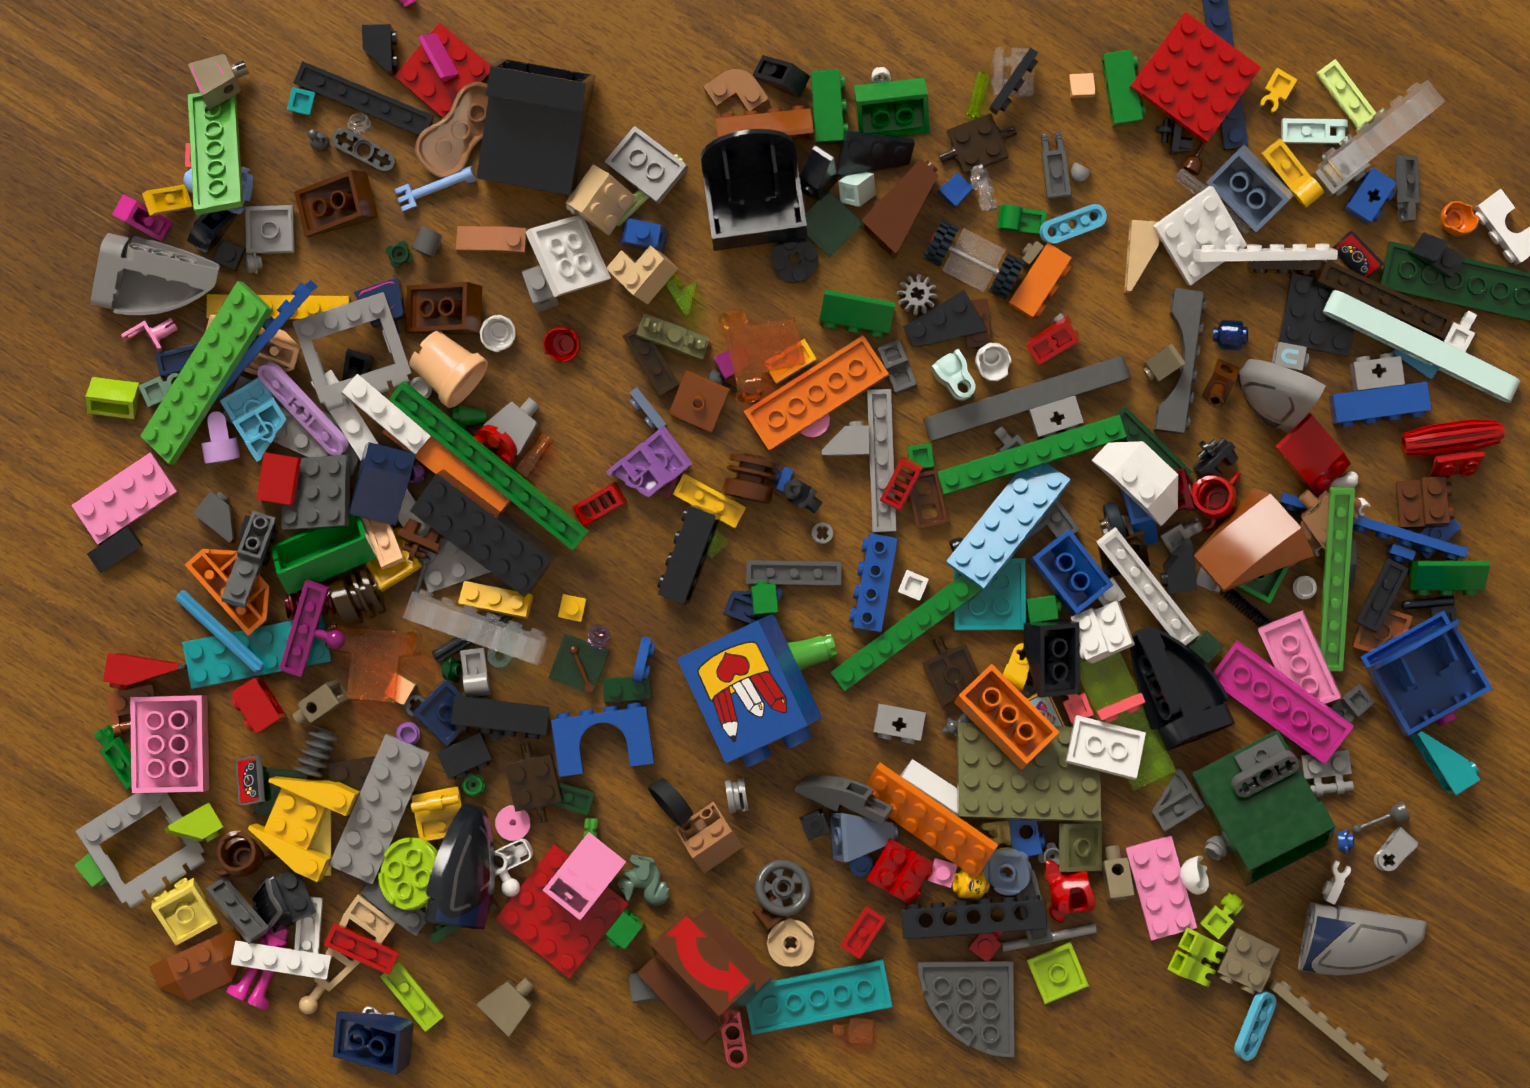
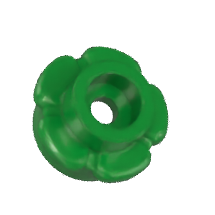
M473 773L465 776L464 782H462L463 791L467 792L471 797L478 796L479 793L485 790L484 778L480 774L473 775ZM473 782L476 783L475 787L471 785Z

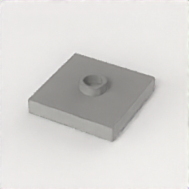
M293 205L245 206L246 254H253V252L256 254L295 253Z

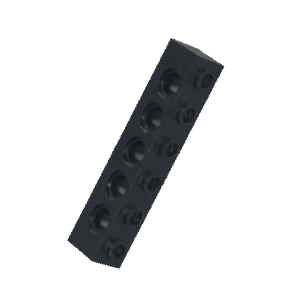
M1040 895L1026 896V901H1016V897L1002 898V903H992V899H980L978 904L969 905L968 901H955L954 906L945 907V902L930 903L931 908L922 909L921 904L907 905V910H901L903 939L1048 929L1046 900H1040ZM1019 907H1026L1028 909L1029 915L1025 920L1021 921L1016 917V910ZM997 908L1002 909L1005 913V917L1001 922H995L992 919V912ZM973 910H977L981 915L980 921L976 924H972L968 920V915ZM949 912H953L957 916V921L952 926H948L944 921L945 915ZM924 914H930L933 918V923L930 927L925 928L921 924V917Z

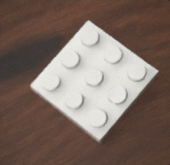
M1213 186L1207 187L1153 225L1154 230L1186 284L1190 286L1225 262L1197 261L1193 259V249H1202V245H1215L1216 249H1224V245H1239V249L1247 246Z
M580 215L534 227L525 232L554 297L597 285L611 279L587 223Z

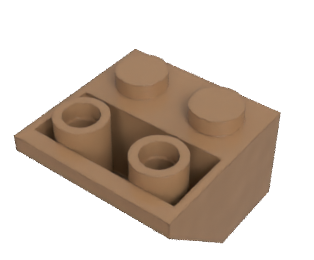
M714 801L691 816L683 827L677 826L674 828L689 854L704 874L744 847Z

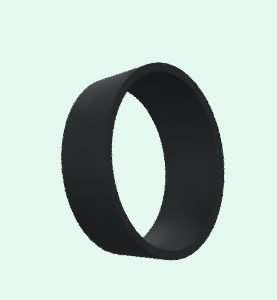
M664 778L648 787L650 794L662 810L678 826L683 827L693 815V811L680 793Z

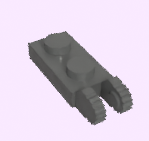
M1061 131L1055 133L1057 150L1049 151L1047 134H1041V156L1047 200L1071 197L1066 149L1063 147Z

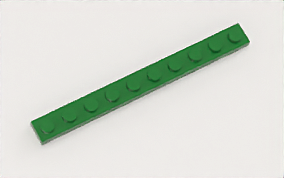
M401 382L389 399L391 403L572 551L577 548L589 532L585 527L407 382Z

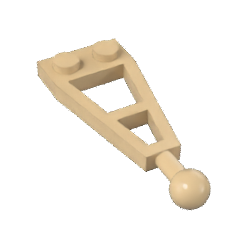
M360 894L353 900L339 923L347 927L351 919L375 936V941L379 943L385 940L396 924L393 919ZM328 948L325 955L331 956L330 962L332 957L346 965V967L331 982L328 979L315 978L314 981L318 984L310 995L301 998L299 1001L300 1011L307 1015L313 1014L318 1008L317 1000L325 989L330 992L361 962Z

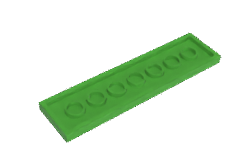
M237 281L140 435L168 464L175 465L273 310L244 282Z

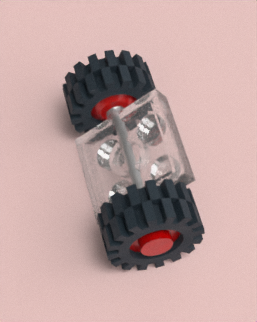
M942 220L928 244L929 246L923 259L940 267L947 252L950 253L942 271L983 292L992 276L996 275L988 292L1006 300L1025 262L1007 254L999 269L997 266L1006 249L963 228L954 245L952 242L959 228Z

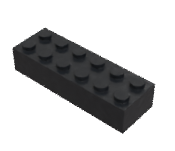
M444 469L435 474L410 510L411 513L523 597H526L534 589L557 557L555 552Z

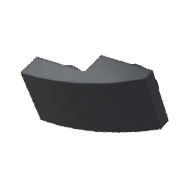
M128 526L87 553L98 571L102 573L143 546L132 528Z

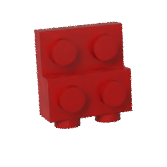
M890 838L867 880L911 904L913 900L920 896V886L924 879H928L932 875V865L934 862Z

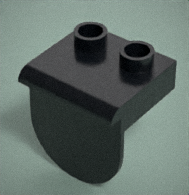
M748 129L721 136L710 142L701 152V165L714 251L808 238L796 145L792 137L771 129Z

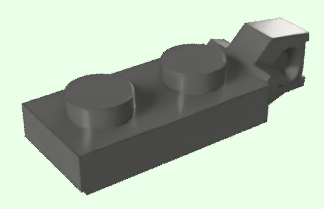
M1398 155L1395 156L1399 222L1416 221V205L1420 203L1418 157Z

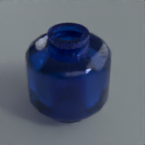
M1222 320L1218 328L1213 330V342H1218L1220 350L1240 351L1244 345L1248 344V327L1240 320Z

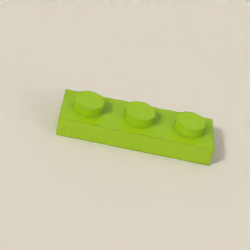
M400 960L394 964L390 975L384 973L380 976L425 1032L444 1017V1014Z

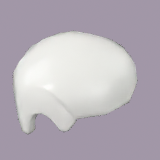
M494 315L487 318L480 328L481 342L485 348L494 352L509 348L516 337L515 325L509 318L502 315Z
M987 343L978 350L975 358L979 374L988 381H999L1008 375L1009 365L1012 363L1009 351L999 343Z
M1202 856L1186 860L1180 869V878L1183 885L1196 895L1205 893L1209 887V880L1206 874L1207 866L1199 863L1203 859Z

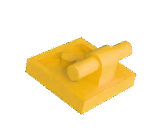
M459 786L411 796V809L415 814L419 839L430 841L445 837L450 824L462 806Z

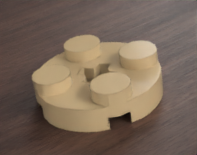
M788 918L778 922L771 928L768 934L767 946L769 954L775 962L782 966L793 967L804 964L811 957L815 941L811 929L804 922ZM787 937L790 939L795 937L797 939L795 941L797 947L787 949L785 947V939Z

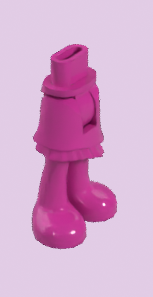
M271 929L264 934V937L258 944L285 948V945L288 943L286 939L290 931L283 929L273 934ZM246 967L247 970L241 981L237 985L229 986L226 992L235 998L246 1001L250 987L258 971L261 969ZM262 970L258 983L247 1003L260 1009L268 1010L269 1001L265 998V994L275 972Z

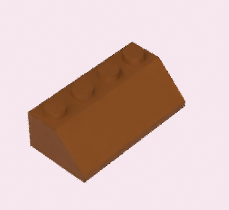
M793 106L790 111L772 108L768 109L767 113L758 114V111H746L743 116L725 113L721 114L720 118H716L718 138L742 130L771 129L789 135L795 142L813 140L814 131L810 108L805 109V106Z

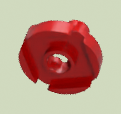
M482 426L473 437L508 466H511L516 460L515 456L517 455V447L512 438L506 432L501 434L496 431L498 429L496 426Z

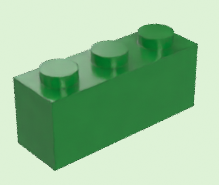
M1132 49L1104 53L1101 57L1112 127L1141 123L1143 116H1146L1145 104L1140 102L1139 94L1129 88L1136 79L1135 70L1138 69L1136 55H1132Z
M840 69L811 71L815 145L842 144L844 132L848 131V123H843L842 115L847 113L846 99H841V90H845V76H840Z

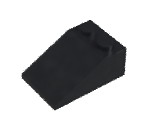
M1062 619L1024 623V650L1037 696L1043 698L1079 694V622Z

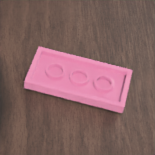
M150 452L71 506L97 545H100L178 493L153 453Z
M1303 610L1258 628L1264 645L1277 670L1324 704L1341 698L1339 689Z
M1169 835L1126 847L1125 851L1150 940L1184 932L1187 927L1190 929L1197 928L1187 889L1180 878L1181 868L1172 836Z

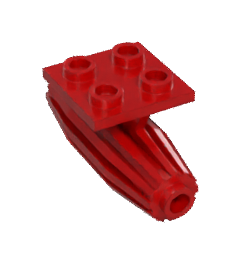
M1466 419L1430 424L1402 433L1401 444L1405 457H1435L1429 477L1446 476L1447 479L1451 475L1470 476L1477 472L1485 457V453H1475L1474 451L1501 443V438H1504L1505 432L1503 425L1499 424L1497 420Z

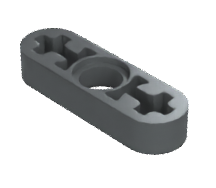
M345 128L337 129L333 133L332 143L338 150L382 173H389L394 170L396 159L390 151ZM347 134L346 138L353 143L355 139H358L353 146L352 152L349 151L352 148L346 143H343L342 146L339 145L340 141L337 139L339 136L343 137ZM362 144H367L371 148V152L367 157L358 155V148ZM376 149L379 150L377 152L379 157L386 158V156H389L388 160L391 162L389 166L381 167L382 163L374 158Z
M1282 751L1235 775L1231 781V786L1238 796L1248 797L1295 773L1299 768V760L1291 751ZM1264 770H1271L1268 777L1260 778V774Z

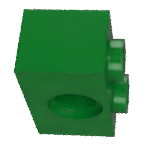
M625 908L607 931L606 935L609 937L607 941L615 948L619 949L621 946L625 950L643 927L644 922Z

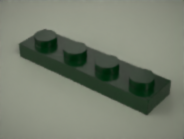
M1126 406L1116 414L1121 417L1127 439H1124L1126 442L1143 441L1174 471L1186 468L1188 476L1192 473Z

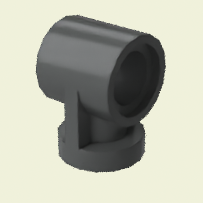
M421 226L412 249L433 258L441 249L442 235Z

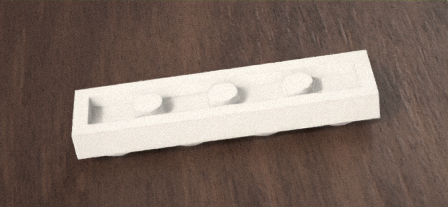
M356 374L342 391L347 398L412 453L416 454L430 438L426 431L360 375Z
M235 941L231 965L327 980L331 956Z

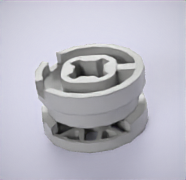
M744 778L738 779L737 782L725 781L729 813H736V810L749 811Z

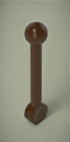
M571 646L569 652L574 656L585 683L584 690L590 693L594 690V686L589 683L578 656V648Z

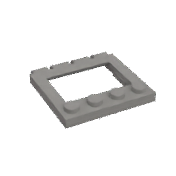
M384 292L292 321L320 404L325 403L328 411L344 406L341 397L345 395L342 391L353 378L327 386L324 378L325 373L318 353L315 352L312 340L380 319L383 328L382 333L389 354H392L395 364L360 376L381 394L389 391L388 381H391L393 389H397L403 381L410 384L407 375L411 374V370ZM346 397L348 404H352L353 402Z
M167 792L135 793L75 831L121 904L126 902L130 909L146 900L141 893L143 890L151 897L166 888L162 878L166 877L168 882L172 884L187 873L183 868L184 864L192 871L205 863L201 855L204 850L200 843L181 838L185 844L184 848L124 885L119 877V872L108 855H105L99 846L100 843L158 807H161L167 817L165 818L169 824L181 819L182 815Z

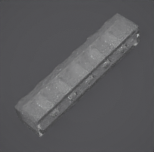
M1428 79L1421 85L1416 82L1406 90L1408 93L1406 97L1403 98L1399 95L1389 103L1391 105L1389 110L1386 111L1383 108L1373 116L1375 121L1371 124L1367 121L1356 129L1357 135L1354 137L1350 134L1339 142L1341 146L1335 151L1332 147L1321 156L1324 160L1318 167L1334 188L1445 102Z
M420 589L419 593L412 591L403 616L404 619L537 666L541 665L549 643V639L544 637L545 632L534 628L531 629V632L523 630L522 624L509 620L508 624L500 622L501 617L488 612L486 616L477 614V608L465 605L464 608L455 606L456 601L442 597L441 601L434 599L433 593Z

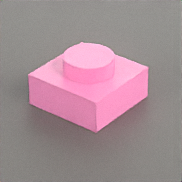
M934 857L933 872L928 881L951 888L957 865Z

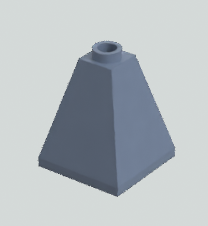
M829 812L832 860L849 862L886 846L890 838L893 840L898 838L897 826L891 822L885 821L881 825L877 822H872L866 817Z

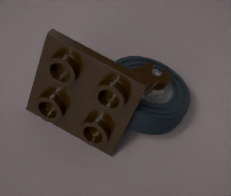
M1116 502L1104 504L1103 513L1105 519L1099 520L1103 536L1116 527L1147 567L1150 566L1144 531L1133 532L1127 512L1121 514ZM1098 545L1102 571L1108 578L1120 575L1119 570Z

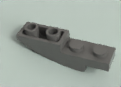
M255 511L252 512L237 551L236 561L221 597L222 602L245 608L250 593L254 590L276 521L275 517Z
M828 775L805 776L795 788V792L824 805L828 809L837 812L841 806H844L848 810L863 815L872 822H877L881 825L890 816L894 807L873 797L875 788L842 777Z

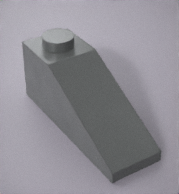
M378 875L373 884L367 883L361 891L363 896L413 935L417 936L426 925L427 921H424L426 909L424 907L418 910H404L391 905L386 900L380 889Z

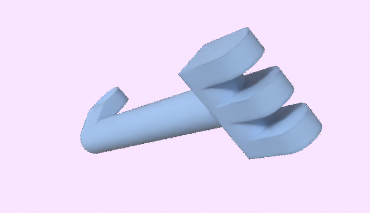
M472 166L462 169L461 172L412 190L410 184H406L394 189L396 195L405 192L406 195L399 197L398 202H409V204L401 207L402 212H406L419 207L416 201L418 198L464 180L467 183H472L477 179L473 174Z

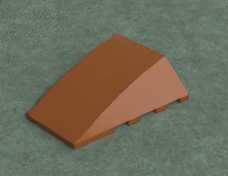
M1253 488L1194 554L1193 558L1221 590L1225 592L1249 583L1259 576L1263 575L1265 577L1273 574L1275 570L1294 566L1296 562L1304 559L1306 561L1310 560L1315 555L1300 525L1272 494Z

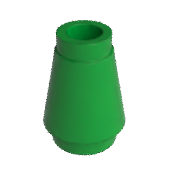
M458 405V407H452V420L462 428L485 424L486 410Z

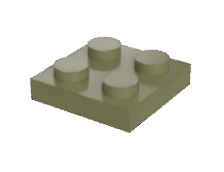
M1059 823V872L1102 871V823Z

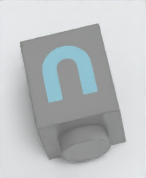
M1278 342L1274 346L1271 363L1300 372L1308 364L1309 354L1306 353L1307 347Z

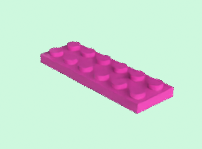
M1238 640L1213 671L1229 695L1323 764L1329 760L1354 727V725Z

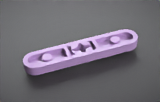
M267 361L258 368L257 374L260 381L329 454L333 456L341 455L347 450L348 440L345 435L275 362Z

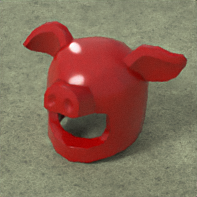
M1236 472L1230 482L1222 477L1205 476L1192 485L1194 504L1201 513L1211 518L1209 524L1203 527V531L1216 527L1218 520L1226 518L1233 511L1237 501V493L1234 486L1240 479V472Z
M1047 860L1045 862V879L1050 883L1052 905L1049 906V913L1055 921L1063 923L1066 914L1093 911L1095 908V896L1087 871L1059 872L1058 864L1052 860Z

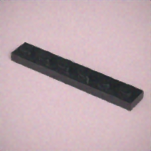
M302 61L293 82L297 86L418 136L423 130L431 126L434 116L304 61Z

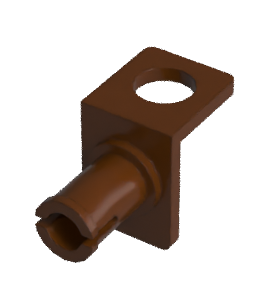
M1217 359L1214 372L1202 393V396L1208 399L1210 406L1216 408L1225 403L1236 382L1239 367ZM1221 367L1228 368L1232 373L1224 372Z

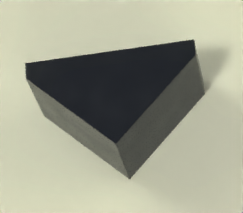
M347 349L342 381L353 378L356 374L362 375L371 372L375 358L368 354Z

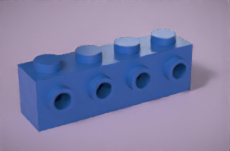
M869 533L868 538H863L861 552H866L864 562L859 561L857 575L861 576L860 585L855 584L853 598L857 599L856 608H851L849 622H853L854 628L876 632L882 631L898 538Z

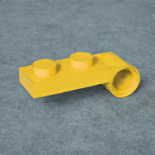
M1279 138L1261 153L1284 184L1295 194L1294 196L1303 207L1307 208L1325 193L1319 183L1309 175L1282 139Z

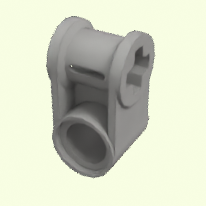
M1398 827L1375 854L1373 860L1375 866L1383 871L1395 870L1414 851L1418 842L1403 828ZM1383 856H1390V858L1388 859L1390 865H1383L1385 861L1383 859Z

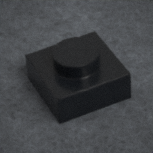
M222 239L213 261L237 271L246 249Z

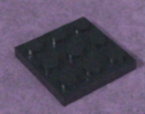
M1292 273L1278 342L1304 346L1308 350L1348 357L1354 329L1323 313L1332 290L1316 283L1317 278Z

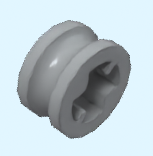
M824 522L816 524L811 530V537L814 542L825 544L833 537L832 527ZM818 527L821 529L825 527L828 530L826 532L827 539L824 540L822 537L820 540L817 538L818 531L816 529Z

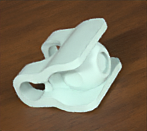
M959 349L942 357L930 367V371L935 379L948 389L955 400L965 401L974 393L975 382L967 370V362ZM958 384H965L968 391L966 393L960 392Z

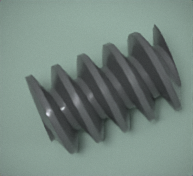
M313 723L312 725L317 729V732H309L313 741L305 740V744L310 748L309 750L301 749V752L306 757L298 758L297 761L302 767L294 768L310 776L323 777L324 773L319 768H327L328 765L323 759H331V755L327 750L334 751L335 746L330 742H338L339 738L333 731Z

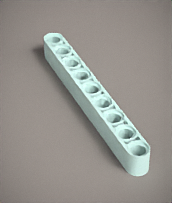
M1332 290L1323 310V313L1330 318L1425 364L1435 365L1439 367V371L1501 401L1511 403L1520 383V380L1515 376L1343 292Z

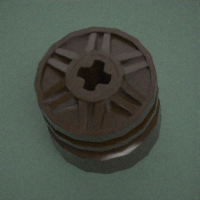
M366 567L360 569L362 580H360L355 572L351 573L353 584L350 586L344 578L328 584L335 607L348 629L364 622L362 615L364 610L370 618L375 617L373 606H375L379 614L386 612L383 593L379 589L376 579Z

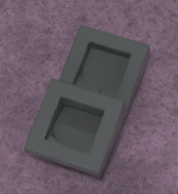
M900 340L877 348L882 363L889 373L888 378L895 395L918 387Z
M1358 684L1329 708L1348 722H1351L1375 702L1365 689Z

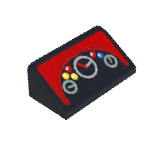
M1352 230L1332 247V249L1338 250V256L1354 272L1370 278L1384 265Z

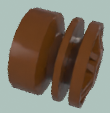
M730 454L729 460L738 462L739 465H727V469L737 473L736 478L724 479L722 494L770 504L773 488L765 485L764 480H775L776 475L766 473L767 469L778 470L779 464L770 461L766 457L754 454Z

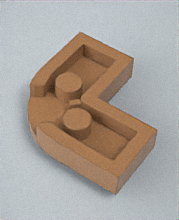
M741 69L725 71L703 86L716 107L734 95L738 96L747 111H754L769 100L756 79L750 73Z

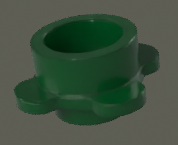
M400 241L399 244L388 246L386 249L387 255H390L392 260L391 265L394 268H399L401 264L413 261V255L409 253L406 241Z
M450 657L442 665V676L448 681L453 680L454 683H458L462 675L461 661H455L453 657Z

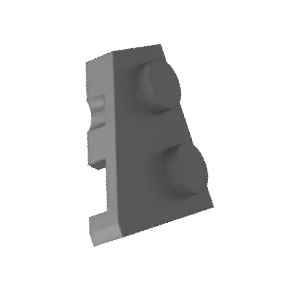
M1181 768L1177 769L1152 810L1153 816L1164 832L1205 808Z

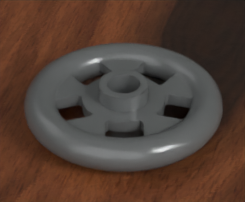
M775 860L766 864L759 871L755 881V894L761 906L768 912L778 916H790L802 910L808 903L811 895V882L806 871L797 863L789 860ZM784 869L793 872L792 879L782 876ZM770 873L777 877L772 884L766 881ZM794 884L802 885L801 894L794 893ZM779 885H785L787 888L786 892H781L778 888ZM769 890L776 897L772 902L765 894ZM791 898L793 904L783 907L782 900Z

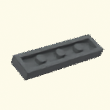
M747 560L746 584L769 581L770 584L841 586L842 562Z

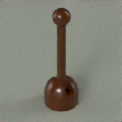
M1203 141L1200 142L1195 155L1187 157L1183 162L1181 168L1185 172L1199 175L1202 169V161L1199 156L1205 145Z

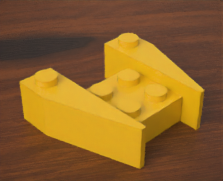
M279 776L272 777L268 782L281 787V790L266 826L255 823L250 825L248 829L294 872L318 882L324 878L332 857L311 847L327 809L344 816L351 814L360 791L340 782Z

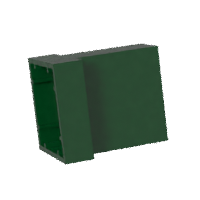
M1279 730L1192 773V783L1233 857L1232 862L1246 887L1331 844L1336 828L1323 802H1318L1300 768L1292 775L1248 797L1238 796L1232 788V779L1235 775L1241 773L1234 756L1275 735H1278L1285 750L1290 751ZM1264 770L1260 774V778L1268 777L1271 770Z

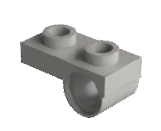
M485 648L460 651L465 696L491 695Z

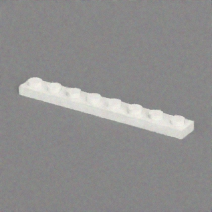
M332 370L325 373L324 378L327 386L339 382ZM343 396L341 398L344 406L329 412L359 459L362 460L365 445L368 442L378 444L353 403L348 404L346 397ZM406 489L398 520L403 528L409 519L421 523L417 535L424 537L431 527L410 512L416 502L408 489Z

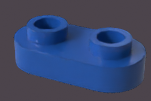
M642 636L632 679L633 682L642 683L643 679H648L650 666L646 665L648 657L653 658L655 644L651 643L652 638Z

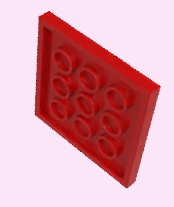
M1184 12L1129 88L1206 144L1262 67L1187 12Z
M554 844L521 885L519 893L510 899L495 920L570 978L629 902L607 886L581 920L575 917L543 891L570 856Z

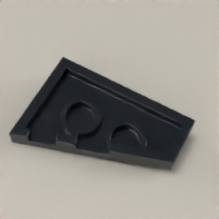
M965 290L903 326L916 348L989 331Z

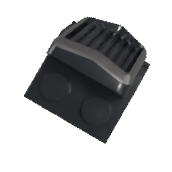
M293 870L274 877V875L267 877L259 888L255 890L256 893L252 898L253 909L268 925L269 930L272 929L273 934L296 924L295 921L317 912L302 876Z

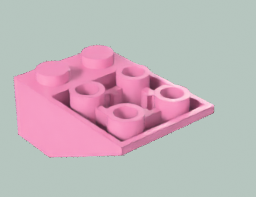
M588 832L543 891L581 920L626 861Z

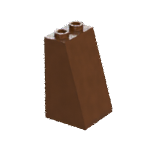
M920 159L861 220L860 227L893 259L899 254L938 178L936 172L938 170L928 160L924 162Z

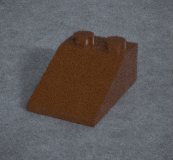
M349 170L294 192L305 237L358 225L378 217L368 174L365 171Z
M470 282L407 286L406 333L432 334L435 331L442 332L443 334L480 333L482 286Z

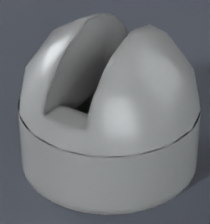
M1074 162L1071 168V175L1075 181L1081 182L1089 177L1092 170Z

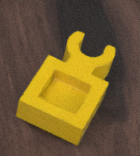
M1276 68L1264 88L1265 91L1269 92V95L1261 99L1259 106L1262 107L1266 101H1270L1273 104L1270 113H1274L1279 105L1278 98L1285 101L1298 79Z

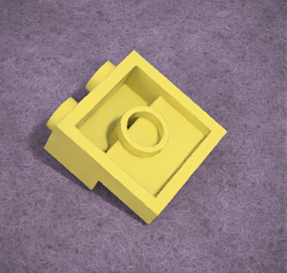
M187 878L179 880L174 885L175 888L168 892L166 890L159 891L154 895V900L151 902V909L176 946L218 923L217 917L206 902V896L194 878L189 881Z

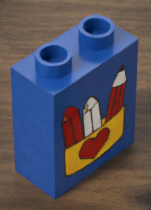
M774 614L677 658L725 763L742 757L747 768L772 756L767 745L782 738L786 748L789 749L813 738L808 725L821 719L822 716Z

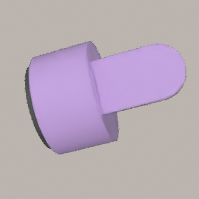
M221 412L210 413L207 418L211 442L201 443L205 463L207 465L237 461L240 458L237 437L229 438L226 419Z

